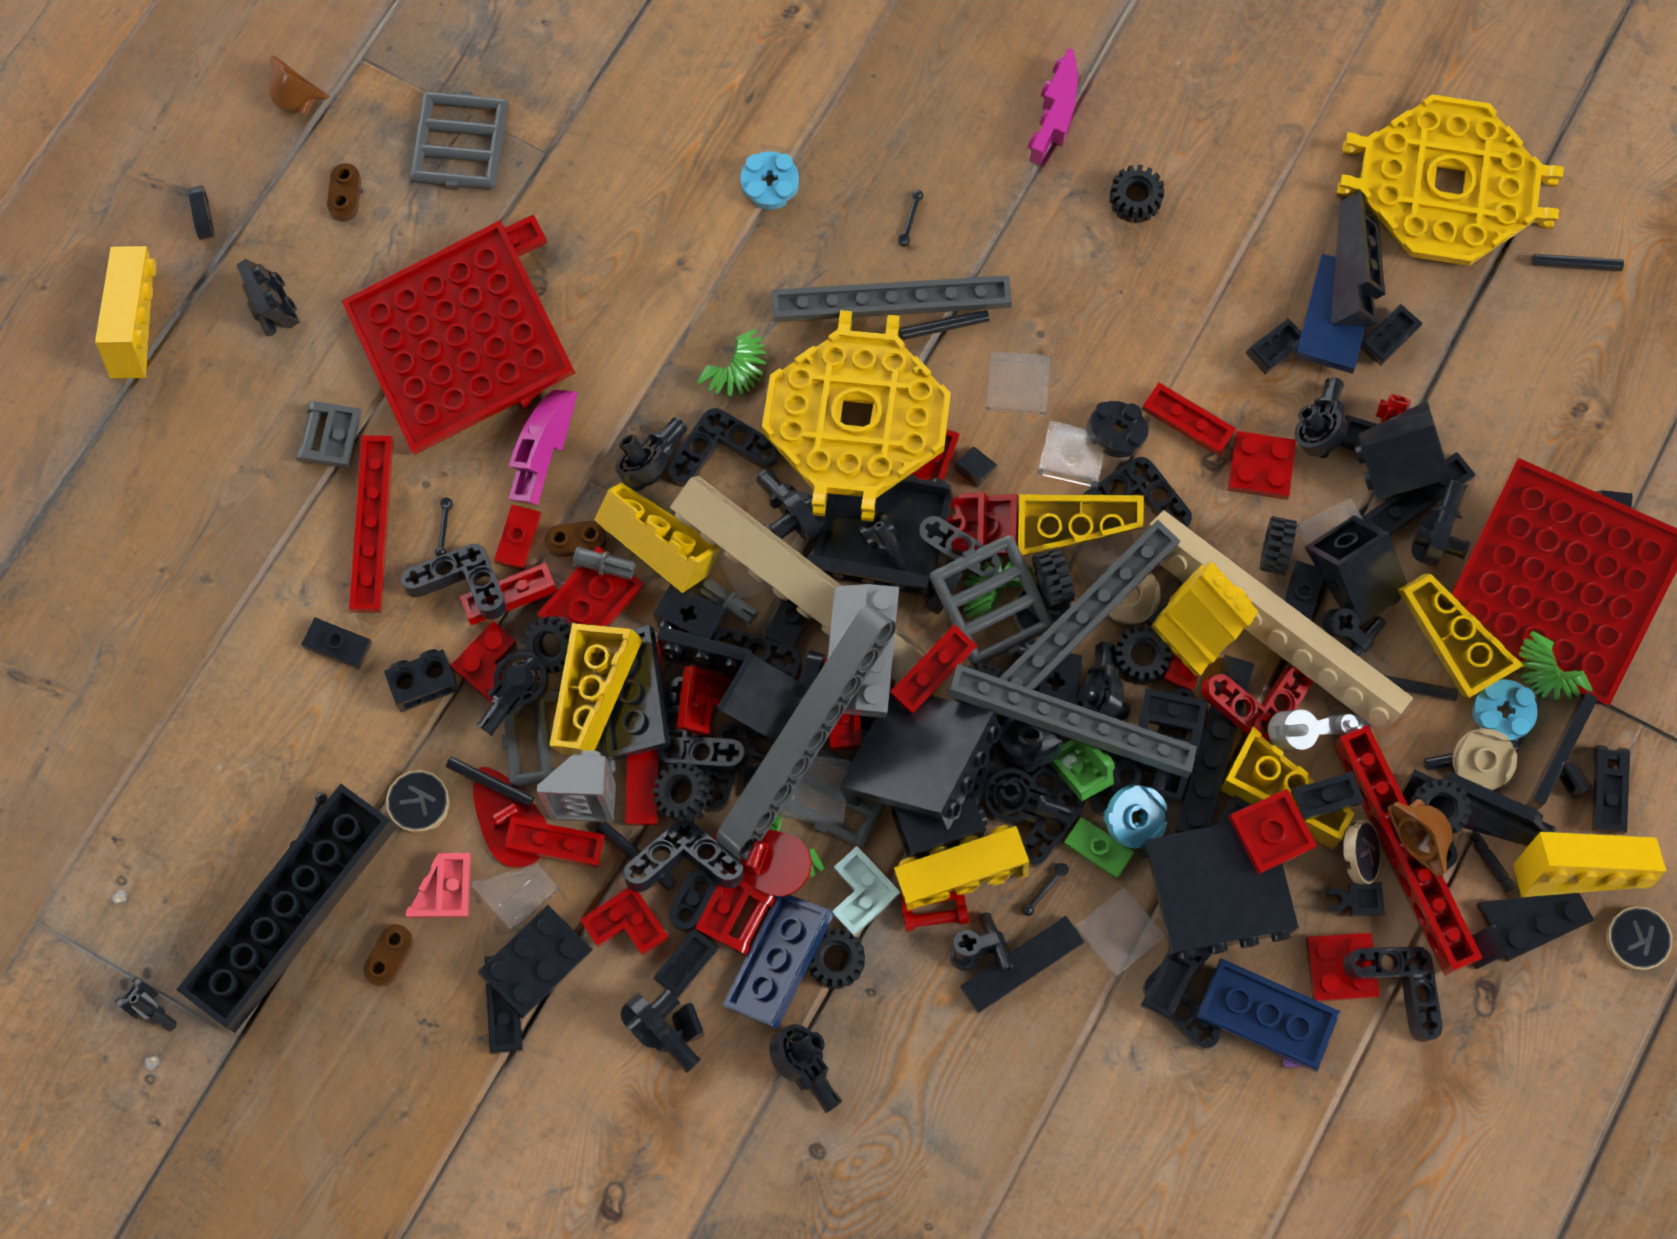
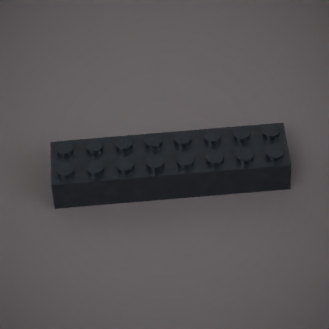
M340 783L176 990L225 1028L236 1033L397 827L394 823Z

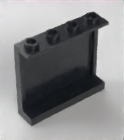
M910 474L876 498L874 520L878 518L877 514L883 511L897 531L895 537L901 547L900 553L906 563V567L901 571L895 570L889 557H885L878 547L871 551L861 538L857 527L860 525L866 526L872 522L861 520L863 497L829 493L825 510L826 522L821 528V533L818 534L813 555L809 554L808 560L837 581L858 585L872 584L899 587V592L929 598L932 588L929 576L932 571L936 570L940 550L925 542L920 535L919 529L922 521L931 516L940 517L947 522L953 499L951 485L941 479L931 478L928 481L918 479L915 475ZM935 521L933 525L926 524L925 529L928 530V538L932 539L935 535L943 539L944 533L939 530L940 523Z
M889 694L886 718L876 717L839 785L847 804L858 807L864 798L940 819L943 829L948 831L952 822L959 817L961 805L966 795L972 792L975 778L980 768L986 765L988 753L993 743L999 740L1001 727L994 710L931 695L911 715Z
M1231 823L1146 839L1141 845L1144 858L1148 857L1170 947V951L1167 953L1168 957L1177 956L1178 961L1196 958V952L1209 950V954L1214 955L1229 951L1228 946L1240 944L1241 949L1254 947L1260 944L1259 940L1271 938L1272 942H1280L1290 939V934L1299 928L1283 864L1258 875Z

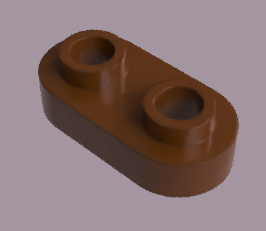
M339 164L332 170L330 175L327 207L331 216L341 222L353 219L359 208L362 180L358 169L352 164ZM344 174H349V177L346 179L340 178ZM342 200L346 201L342 206L337 205Z
M596 521L555 525L545 535L546 547L556 557L574 556L578 546L591 551L597 546L603 549L607 541L605 530ZM593 531L596 533L592 539L585 537L587 532ZM559 535L565 536V540L561 543L555 542V538Z
M399 924L390 925L383 930L363 968L366 979L373 985L379 987L387 986L398 975L414 942L411 932L406 927ZM394 935L401 937L398 945L390 944V939ZM379 963L384 964V971L381 974H375V966Z

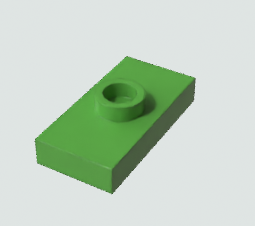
M1083 817L1079 819L1063 844L1114 879L1118 878L1134 854L1133 850L1120 845L1110 835Z

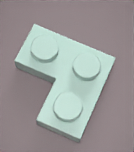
M858 846L834 866L835 872L854 892L832 912L843 927L855 936L900 895V891Z

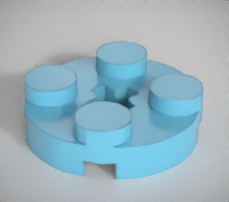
M767 151L750 155L741 171L742 192L758 208L766 210L781 208L787 204V201L792 196L794 198L797 194L799 173L792 158L787 154ZM772 175L778 180L773 181V185L768 186L766 181H762V179Z
M1498 680L1476 695L1472 705L1473 719L1480 728L1497 730L1506 735L1510 741L1524 737L1533 728L1537 720L1538 711L1533 691L1512 680ZM1506 704L1512 709V714H1509L1507 718H1503L1502 712L1497 711V707Z
M1130 784L1117 791L1111 798L1107 809L1103 813V821L1107 825L1111 837L1117 843L1125 847L1137 849L1141 848L1146 839L1161 837L1164 834L1167 826V821H1164V811H1167V806L1163 797L1156 790ZM1141 810L1139 815L1141 822L1132 823V813Z

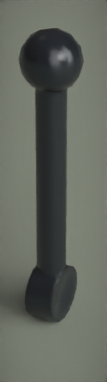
M915 190L912 193L913 203L903 234L898 238V243L902 247H906L910 243V229L918 203L924 196L921 190Z
M448 497L443 498L440 502L443 513L439 544L435 549L437 557L447 553L444 548L449 510L453 507V502Z
M319 792L315 795L316 802L299 835L316 815L321 804L327 801V795L324 792Z
M1065 863L1057 865L1056 873L1029 904H1025L1022 907V913L1025 916L1033 915L1034 907L1060 877L1067 875L1069 868Z

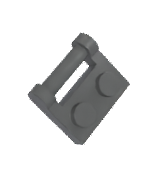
M316 401L308 402V420L301 449H297L295 460L305 464L316 463L349 469L362 415L360 408ZM327 416L319 451H314L313 447L320 418Z

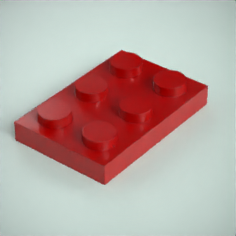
M599 546L593 550L599 553L605 552ZM578 567L538 611L537 616L539 619L549 616L567 618L566 623L573 622L574 624L609 627L645 585L635 575L631 579L606 573L601 576L598 574V571Z

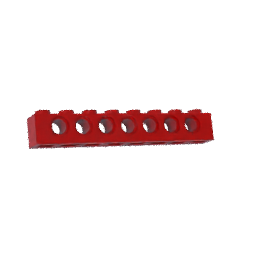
M1369 725L1340 736L1333 747L1345 772L1353 771L1364 800L1361 805L1369 821L1376 828L1380 844L1444 976L1473 965L1483 957L1443 876L1437 877L1413 857L1398 837L1387 807L1395 802L1407 806L1408 804Z

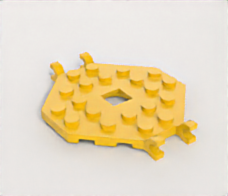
M1432 94L1424 99L1421 104L1412 110H1407L1392 120L1388 126L1378 132L1375 131L1368 137L1347 132L1346 141L1344 140L1342 154L1364 153L1361 177L1355 178L1342 174L1337 186L1336 195L1351 196L1358 191L1362 192L1364 202L1410 257L1470 266L1532 223H1537L1542 228L1553 229L1554 222H1557L1559 218V209L1538 207L1540 184L1542 181L1546 186L1557 188L1559 179L1563 178L1564 166L1543 165L1536 156L1532 157L1522 146L1524 142L1509 125L1507 127L1496 115L1497 111L1490 103ZM1437 167L1465 171L1462 194L1442 192L1435 187Z
M840 310L838 330L830 334L826 341L817 347L812 346L794 358L795 362L783 370L779 368L770 374L762 433L814 490L812 499L813 515L825 516L827 493L863 497L861 520L874 521L876 498L944 451L951 392L935 380L931 375L932 372L917 356L914 357L905 347V343L898 337L900 316L888 315L886 333L879 334L851 331L852 311ZM843 401L873 404L871 423L864 427L843 424L841 422Z

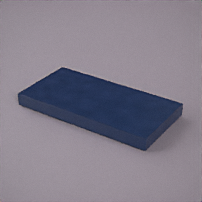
M1322 253L1294 357L1353 374L1366 326H1341L1331 323L1336 257Z
M792 895L777 896L722 1006L777 1030L834 913L829 909Z
M1220 958L1195 1019L1317 1072L1341 1011Z

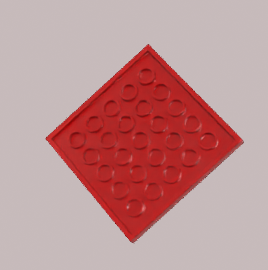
M501 220L341 300L408 446L414 455L576 374Z
M1517 457L1451 594L1520 662L1527 660L1520 657L1519 653L1523 652L1521 646H1527L1523 643L1525 639L1534 640L1530 635L1532 631L1553 641L1552 651L1559 669L1564 673L1566 671L1571 672L1572 670L1584 671L1593 689L1589 692L1577 684L1579 692L1582 694L1588 692L1596 696L1597 701L1610 706L1677 572V528Z

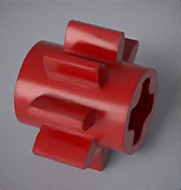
M1391 394L1388 400L1381 399L1375 416L1381 418L1380 423L1411 409L1409 408L1411 401L1406 397Z

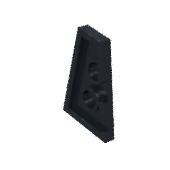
M1580 893L1532 896L1486 901L1476 904L1487 926L1496 925L1510 952L1505 956L1507 962L1594 921Z

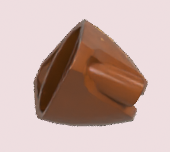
M271 55L272 76L269 93L277 107L289 112H301L307 115L314 102L327 100L330 97L278 57Z
M1417 799L1409 806L1395 802L1387 807L1398 837L1409 853L1437 877L1445 874L1447 871V851L1453 836L1451 825L1446 816L1438 809L1426 806L1420 799Z

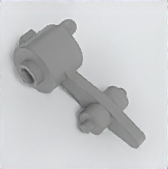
M1306 710L1279 712L1272 717L1268 726V735L1273 745H1276L1281 750H1302L1310 748L1316 742L1318 735L1348 734L1367 725L1369 727L1372 725L1358 715H1333L1316 720Z

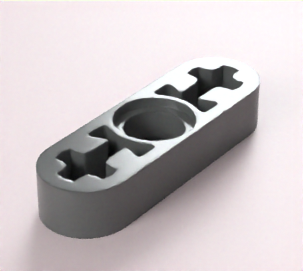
M937 516L924 519L920 525L919 532L922 539L954 560L963 557V555H955L951 550V543L955 538L962 537L966 539L969 549L974 548V545L980 548L985 546ZM935 521L940 523L939 530L946 535L948 529L954 531V534L947 539L945 548L939 545L943 541L940 537L935 535L932 539L927 537L928 530L925 529L927 523L931 525ZM997 554L992 556L991 562L994 564L992 570L986 568L984 572L979 569L981 566L980 562L968 567V569L980 576L990 577L999 570L1000 558Z

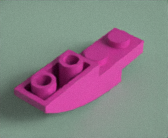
M1069 48L1063 58H1057L1052 71L1055 75L1052 81L1047 80L1041 92V97L1044 98L1042 108L1044 112L1039 124L1042 127L1039 133L1034 132L1027 147L1031 149L1030 161L1041 165L1051 142L1063 146L1071 125L1077 94L1078 76L1074 50Z
M553 389L535 408L526 422L508 466L517 470L509 496L510 500L517 503L538 505L553 450H563L578 395L577 392Z

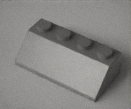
M872 584L835 587L828 658L857 613L864 606L872 605L896 623L899 587ZM895 633L843 714L886 718Z
M587 750L582 751L581 755L570 756L537 785V793L551 820L614 822L616 783L606 756H601L600 752Z

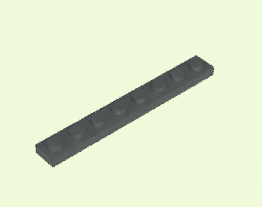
M1009 275L772 290L774 322L839 318L840 310L852 311V317L1011 308L1012 304Z
M1157 520L1000 679L1034 690L1180 544V540Z
M959 664L955 668L947 695L949 697L981 708L994 710V712L1184 778H1188L1192 772L1197 748L1194 745Z

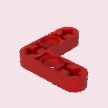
M1294 666L1288 667L1281 673L1260 704L1231 678L1224 674H1217L1204 680L1202 694L1211 705L1249 735L1253 727L1261 733L1263 727L1260 723L1267 722L1271 717L1280 712L1274 705L1277 695L1282 696L1286 700V709L1284 711L1296 710L1310 689L1312 680ZM1299 674L1298 681L1301 684L1293 686L1290 691L1285 689L1291 687L1295 682V678L1292 675ZM1216 683L1221 684L1219 690L1222 693L1218 695L1214 693L1216 691V687L1213 684ZM1238 700L1244 701L1247 706V713L1244 717L1239 716L1235 711V703ZM1268 733L1261 735L1266 741H1271Z

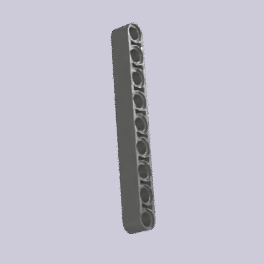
M872 605L864 606L857 613L716 835L717 842L740 860L747 859L753 842L763 839L893 637L896 623Z

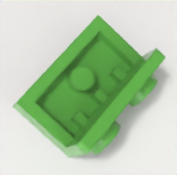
M1074 739L1063 744L1060 754L1049 763L1081 801L1114 784L1113 770L1115 766L1111 757L1107 753L1103 754L1097 747Z

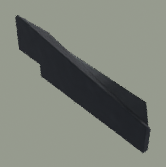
M1360 191L1340 202L1331 323L1334 325L1374 326L1378 324L1374 299L1386 295L1379 223L1374 215L1367 217L1364 209V195Z
M1414 769L1408 776L1402 790L1408 806L1412 804L1410 802L1411 798L1415 795L1418 787L1436 779ZM1450 771L1442 778L1457 783L1461 789L1466 791L1467 798H1470L1471 804H1469V807L1472 809L1471 815L1468 816L1467 820L1469 821L1467 825H1464L1462 828L1475 832L1478 831L1482 834L1529 846L1539 832L1554 833L1556 830L1555 826L1542 821L1543 815L1538 810ZM1445 796L1432 798L1428 805L1441 811L1447 819L1453 811L1451 801Z

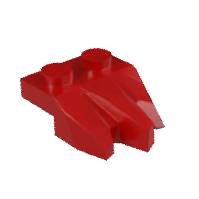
M985 492L961 493L952 499L950 507L956 511V515L949 516L948 523L983 545H987L1006 535H1011L1018 546L1019 496L1017 494L987 496ZM958 537L952 541L951 549L965 552L969 549V544L966 539ZM974 545V549H975V550H977V549L980 548V547ZM1006 550L997 553L999 557L1008 556Z

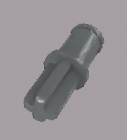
M578 546L573 557V566L598 571V574L601 576L606 573L631 579L635 573L636 564L634 562L609 556L607 551L599 553Z
M712 579L707 580L703 584L700 593L716 605L726 609V613L728 612L741 621L746 627L752 624L751 619L755 620L758 616L759 611L739 599L736 592H729Z

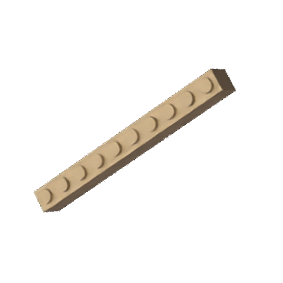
M691 477L670 506L676 512L675 517L687 526L691 524L700 530L699 535L702 539L712 545L717 543L725 550L723 554L735 563L741 562L749 568L748 573L759 582L765 580L774 587L772 591L775 595L784 601L790 599L798 606L797 611L809 620H812V618L816 619L823 625L821 629L830 636L835 587L842 585L701 477ZM898 628L895 630L891 678L896 681L895 685L928 652Z
M1165 510L1149 523L1143 534L1159 520L1180 540V544L1160 563L1162 567L1184 583L1201 564L1205 565L1207 562L1212 561L1235 586L1245 591L1247 597L1252 600L1251 604L1259 611L1249 627H1244L1245 630L1381 733L1386 734L1411 702L1412 696Z

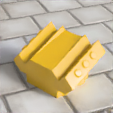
M1210 561L1205 565L1201 564L1171 596L1168 605L1160 612L1151 628L1195 676H1201L1208 664L1214 663L1220 653L1237 639L1243 628L1249 627L1259 611L1251 604L1252 600L1247 597L1245 591L1235 586Z

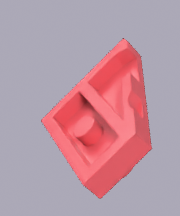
M438 853L431 865L428 876L423 879L418 888L419 892L411 907H408L406 910V917L408 919L469 918L471 854Z

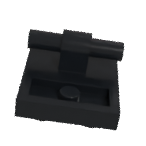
M247 259L236 265L244 281L242 287L249 300L248 307L254 319L259 321L266 336H272L277 332L272 320L288 328H292L300 323L295 313L297 307L293 300L287 296L283 288L285 282L276 271L272 272L261 264H256Z

